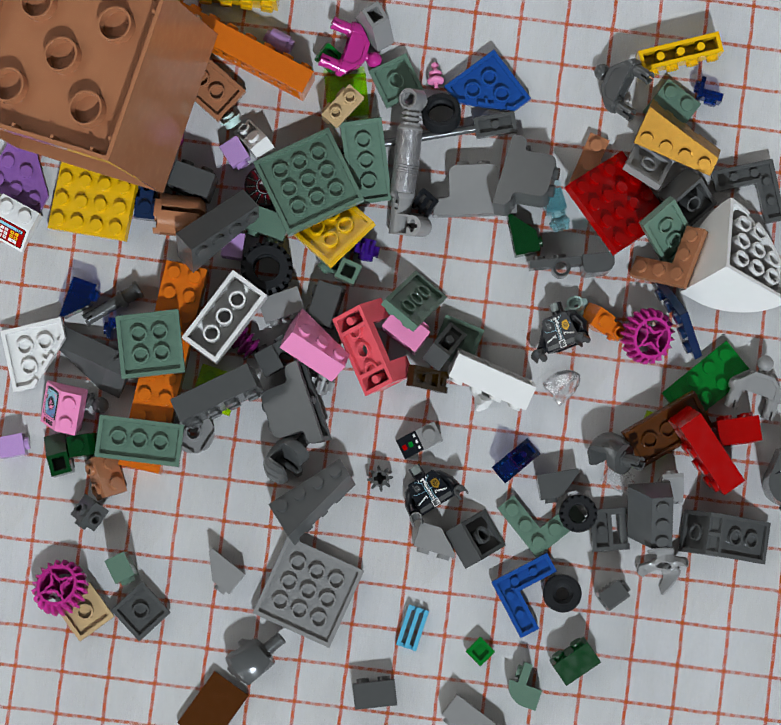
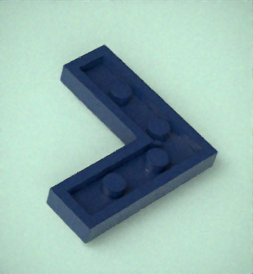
M655 283L657 287L655 294L658 300L664 301L665 309L668 313L672 312L675 323L679 324L677 331L681 339H684L682 346L687 354L691 353L695 360L702 357L688 311L668 285Z

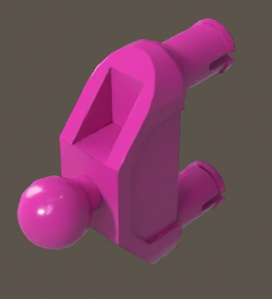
M334 16L330 29L346 34V37H348L342 57L338 60L322 53L318 66L334 71V74L339 77H343L360 68L364 61L371 68L380 66L382 63L381 55L378 52L367 53L370 43L362 25L358 22L349 23Z

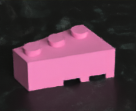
M303 308L289 324L280 345L282 350L331 382L346 366L350 355Z

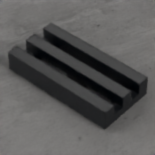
M422 188L416 196L412 208L418 207V213L421 215L424 212L425 217L429 218L439 200L425 188ZM425 195L426 197H425L424 201H423L422 203H420L421 200H422V198H423V196ZM429 200H431L432 203H431L429 209H427L426 206H427Z

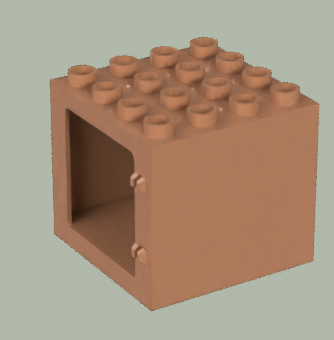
M0 0V139L15 148L163 193L218 34L202 21L200 15L193 14L183 6L180 0Z

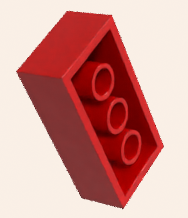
M687 406L668 419L682 441V444H680L681 448L687 455L690 454L693 458L691 461L697 471L702 472L704 475L702 479L709 488L711 487L715 492L719 491L726 495L745 481L700 412Z

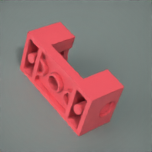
M382 298L359 304L332 319L345 350L350 354L349 360L365 396L385 390L407 379L408 367L410 365L407 356L390 361L374 323L381 322L389 317L388 312L381 305L383 302ZM364 345L367 348V354L363 350Z

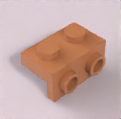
M92 457L85 461V471L90 477L92 483L91 490L93 495L96 496L97 501L127 491L118 460Z

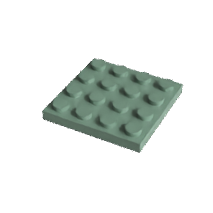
M329 127L253 162L288 237L364 202V198Z

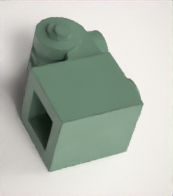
M344 257L332 268H329L322 260L317 265L322 270V273H332L335 275L336 280L351 287L355 286L362 271V265Z

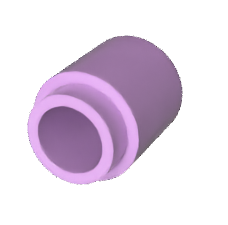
M273 28L272 31L268 30L263 38V41L276 48L275 51L280 54L283 52L290 54L295 45V41L292 40L291 36L276 28Z

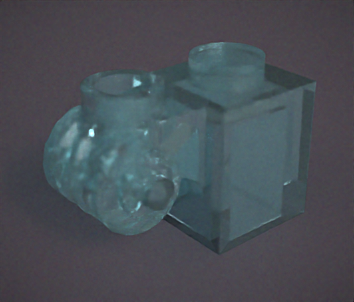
M561 187L555 189L554 197H550L548 205L543 207L545 216H551L549 226L555 233L560 230L569 229L570 218L565 215L567 205Z

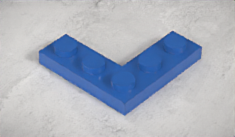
M548 553L491 582L520 638L539 629L520 591L557 572Z

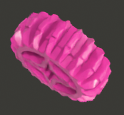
M642 308L640 312H633V317H627L628 324H623L625 331L620 332L621 335H624V338L620 340L622 344H625L622 349L627 352L626 355L629 358H632L637 363L655 364V360L662 361L661 355H668L666 352L667 348H672L669 345L670 341L675 340L671 337V334L675 332L670 328L673 323L668 321L669 317L663 314L662 311L653 308ZM653 320L656 325L649 326L647 322ZM645 346L648 350L641 352L639 347Z
M64 559L62 562L55 560L54 565L48 563L47 569L41 568V575L35 574L38 581L32 582L36 588L31 591L35 595L33 599L38 603V607L41 610L43 609L46 614L51 613L57 617L58 614L65 616L66 611L73 613V607L80 608L78 603L79 601H85V598L82 596L88 594V590L85 587L89 586V584L85 580L87 576L80 566H77L74 562L69 563ZM62 574H70V575H72V576H70V577H67V576H66V577H63V578H60V577H59V575H62ZM52 598H53V599H56V598H60V599H61V601H58V602H50L49 600L52 599Z

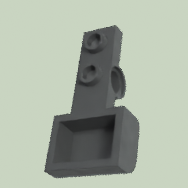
M611 252L582 254V256L566 257V254H556L551 259H545V256L532 257L533 260H529L528 268L529 271L551 269L552 275L557 279L565 278L572 267H580V275L583 278L601 277L607 275L613 268L615 257ZM558 263L564 264L566 272L558 273L555 265Z

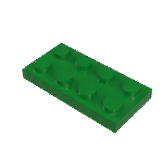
M725 341L661 394L668 403H671L694 390L703 408L707 411L729 393L730 387H728L730 378L749 370V367L731 345Z

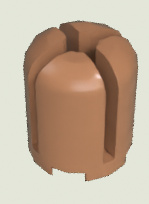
M158 192L153 212L154 221L156 222V228H152L153 234L176 236L177 232L207 213L206 203L202 198L196 196Z

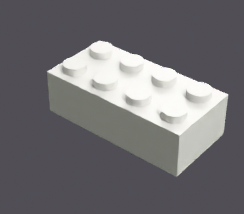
M232 270L184 333L182 339L218 365L268 299L267 295Z
M457 348L447 370L448 376L451 378L450 381L461 386L465 383L470 386V390L481 394L483 391L490 395V399L499 403L503 400L509 404L510 408L517 411L527 409L536 390L534 381L460 348Z

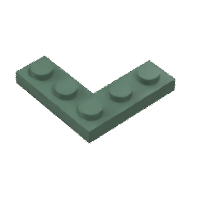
M514 495L497 508L536 558L570 532L561 523L559 513L542 527H539ZM576 505L570 509L569 515L574 522L580 523L586 519Z

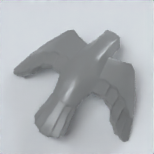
M674 548L647 550L649 554H656L657 557L646 563L639 564L637 566V573L644 577L652 571L661 570L663 580L660 583V591L664 595L676 582L681 573L678 566L688 568L689 560L686 557L674 556Z

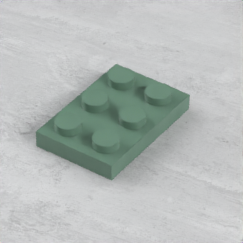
M669 196L642 219L639 224L660 261L672 263L686 226H689L676 200Z

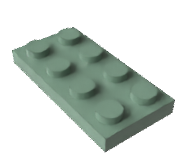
M375 117L343 122L340 128L345 162L364 198V202L361 204L392 200L382 118Z
M415 270L385 298L381 305L389 314L394 315L400 320L404 327L414 332L446 300L447 296Z
M100 414L94 457L179 467L185 425Z

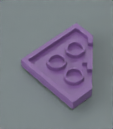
M7 143L0 155V194L4 193L34 211L41 213L49 199V194L38 155L15 148Z

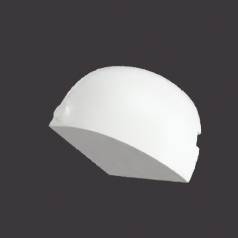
M730 197L716 207L700 225L699 228L705 229L708 234L687 289L680 288V293L707 307L728 312H759L781 306V259L762 225L759 222L755 223L749 216L750 212Z

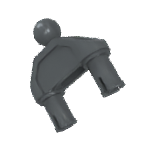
M636 58L625 60L610 68L605 64H600L594 70L596 78L603 80L601 91L605 108L610 113H618L627 121L633 120L634 115H636V110L623 101L634 77H637L645 84H650L653 79L649 78V76L654 78L655 75L641 66V62Z

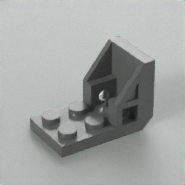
M684 510L678 551L765 564L771 523L720 513Z

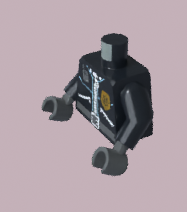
M561 301L550 304L552 317L542 321L539 344L537 349L532 352L531 359L535 363H538L539 359L542 362H546L547 356L545 353H559L577 345L583 347L584 342L589 343L591 341L588 335V321L575 310L564 311Z
M420 464L410 468L409 472L415 481L408 484V489L405 491V508L412 526L415 527V520H421L423 524L422 516L453 496L462 500L459 496L460 492L465 491L468 494V490L453 476L441 470H431L425 474Z

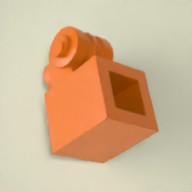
M588 303L582 316L588 321L589 328L592 331L606 335V339L618 342L624 336L620 333L625 331L624 326L621 325L622 323L614 321L616 317L603 307Z

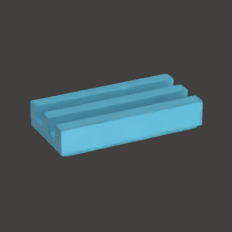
M409 604L396 645L413 651L417 650L429 613L428 610ZM414 610L416 612L406 642H401L411 611ZM423 613L414 645H409L419 614Z

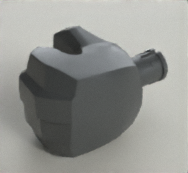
M304 432L296 440L292 437L282 438L269 450L263 461L267 478L278 484L287 483L288 476L284 468L289 469L297 478L302 475L301 465L309 459L306 447L310 444Z
M606 432L597 436L587 451L590 465H597L606 460L610 470L620 475L627 473L630 468L641 471L645 467V462H642L645 461V458L634 456L630 443L624 437L613 432Z
M278 632L264 644L258 639L248 640L242 638L238 642L240 648L231 651L225 657L228 664L227 670L237 680L242 681L246 685L252 684L274 665L275 660L272 653L286 643L285 639Z

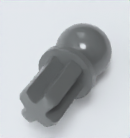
M88 393L85 408L89 409L92 406L96 413H105L109 408L107 399L104 397H97L95 399L94 393Z

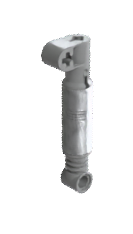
M405 88L399 96L400 105L404 109L401 114H404V116H401L403 122H400V125L397 126L396 132L397 138L395 140L396 146L393 161L395 166H393L394 171H392V184L390 188L392 205L389 234L425 237L431 232V221L425 216L411 215L412 202L417 192L420 148H422L423 129L419 123L422 118H419V116H422L420 111L423 110L428 101L426 93L419 89ZM410 223L417 224V228H410Z

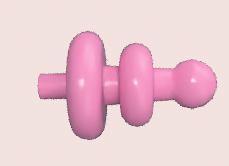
M437 62L431 64L432 70L429 72L430 77L427 80V83L434 86L435 89H438V86L444 83V78L441 77L442 72L437 69L439 66Z

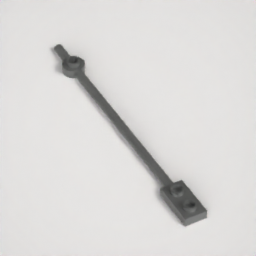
M510 111L474 117L473 125L457 127L448 134L422 133V141L475 133L476 139L517 133L515 113ZM397 137L384 139L385 147L396 146L395 140ZM340 146L339 149L344 154L343 146Z

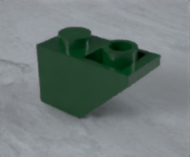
M65 433L44 437L46 458L51 477L56 478L74 473L75 469L72 458H69Z

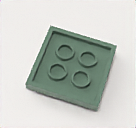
M179 309L115 316L122 380L186 373Z

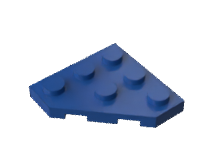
M492 50L444 86L448 94L456 98L460 105L515 112L531 100L530 96L495 50Z

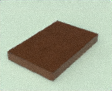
M214 671L177 723L179 725H228L249 695Z

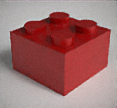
M752 412L741 413L737 415V418L733 419L732 415L719 416L712 423L714 426L712 431L723 447L763 440L759 415L753 416Z

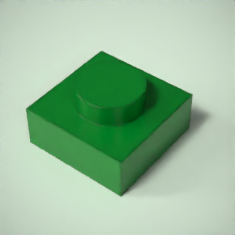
M325 43L314 60L318 63L322 53L339 60L342 54L331 44Z
M481 637L465 651L480 667L495 653Z

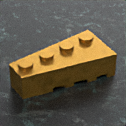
M652 99L634 143L710 176L718 161L721 150L702 135L695 133L690 129V126L682 123L673 116L674 114L658 105L657 101Z

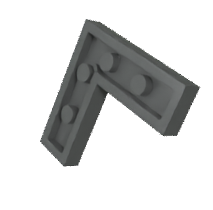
M773 159L712 171L711 177L715 193L756 184L764 224L781 221V194Z

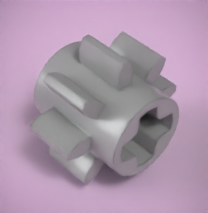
M312 373L311 377L317 394L326 395L327 391L333 392L336 384L335 379L331 382L319 373Z

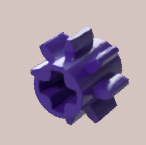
M362 238L361 243L358 242L354 249V253L358 254L357 259L373 262V257L378 258L380 247L376 246L377 241Z

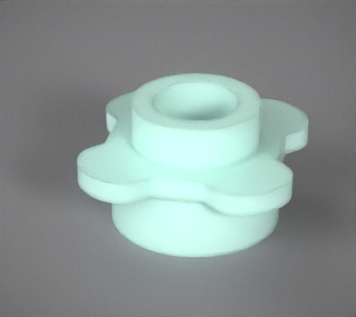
M233 111L223 116V121L220 124L225 126L227 130L233 128L241 122L239 118L240 113H233Z
M577 295L572 296L567 300L565 311L575 310L582 316L585 306L588 305V300L586 298L582 299Z

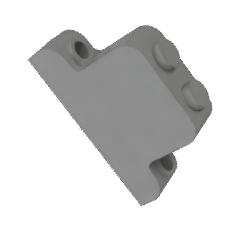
M459 161L457 165L452 166L448 175L449 197H437L439 202L433 210V218L500 216L494 215L492 204L499 183L498 167L490 164V161H478L477 164ZM517 204L510 213L514 216L517 214Z

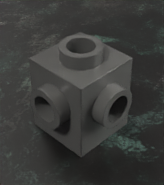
M85 494L79 503L76 504L71 515L77 519L74 523L84 530L88 527L95 531L109 511L99 502Z

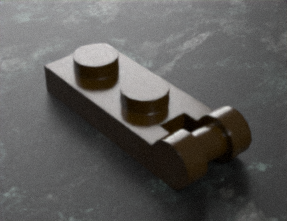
M409 365L406 386L447 394L448 387H446V382L449 379L448 372L437 371L436 369L418 365Z

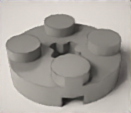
M209 418L204 420L201 426L197 427L198 437L190 438L188 430L194 428L185 426L182 443L183 451L187 453H201L210 447L214 440L215 428ZM177 419L174 423L184 425L180 423L179 419Z

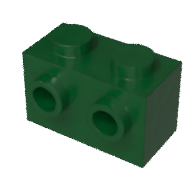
M585 637L573 640L568 648L557 651L549 660L566 686L601 663Z

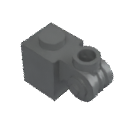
M285 334L274 339L275 343L270 346L264 344L255 350L257 353L253 354L266 378L284 369L279 358L280 354L283 352L286 355H290L280 348Z

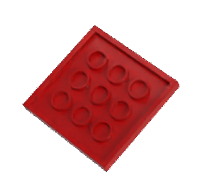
M623 151L615 154L564 187L613 256L645 235L639 222L661 204L648 185L622 169L627 160V156Z

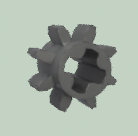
M378 465V471L369 470L373 476L368 478L367 481H373L374 484L371 489L378 486L380 492H382V486L390 487L387 481L392 479L393 476H387L386 473L389 468L382 471ZM377 473H382V476H386V480L382 482L383 484H378V481H374Z

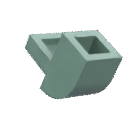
M523 662V665L519 664L516 670L515 677H518V680H508V690L510 696L517 704L536 711L542 690L526 685L533 665Z

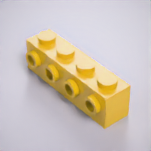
M719 31L640 50L635 57L641 62V66L653 72L654 76L659 74V71L673 72L678 70L679 66L693 67L698 65L699 61L706 60L707 63L716 61L724 50Z

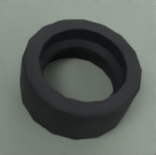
M445 93L433 94L428 97L427 105L421 111L423 125L426 129L440 135L454 131L461 120L460 104L456 98ZM437 106H446L453 110V116L447 121L438 122L429 117V112Z

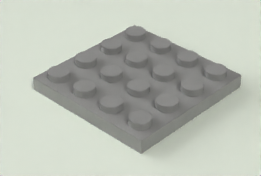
M287 536L253 614L330 648L364 570L300 541L294 545Z

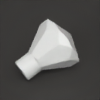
M474 391L471 392L474 397L476 412L486 410L493 403V400Z

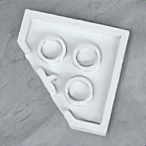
M62 317L0 331L14 393L33 389L38 385L67 338Z

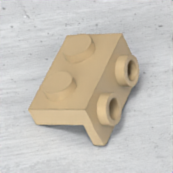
M350 84L346 88H341L336 94L337 98L332 103L329 102L321 111L323 112L321 114L322 120L327 124L331 123L335 128H338L364 100V96Z

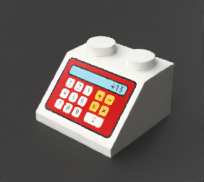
M3 193L0 198V241L23 253L43 216Z

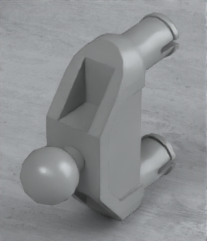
M764 355L758 359V372L749 369L730 378L728 383L730 390L724 403L725 406L737 409L741 394L746 390L764 396L767 399L760 417L774 421L778 404H781V388L774 377L766 375L767 371H770L774 365L770 356Z

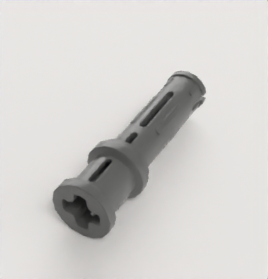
M134 281L130 287L123 291H117L115 297L82 314L87 325L90 326L122 306L128 307L129 303L134 300L144 298V295L136 281Z

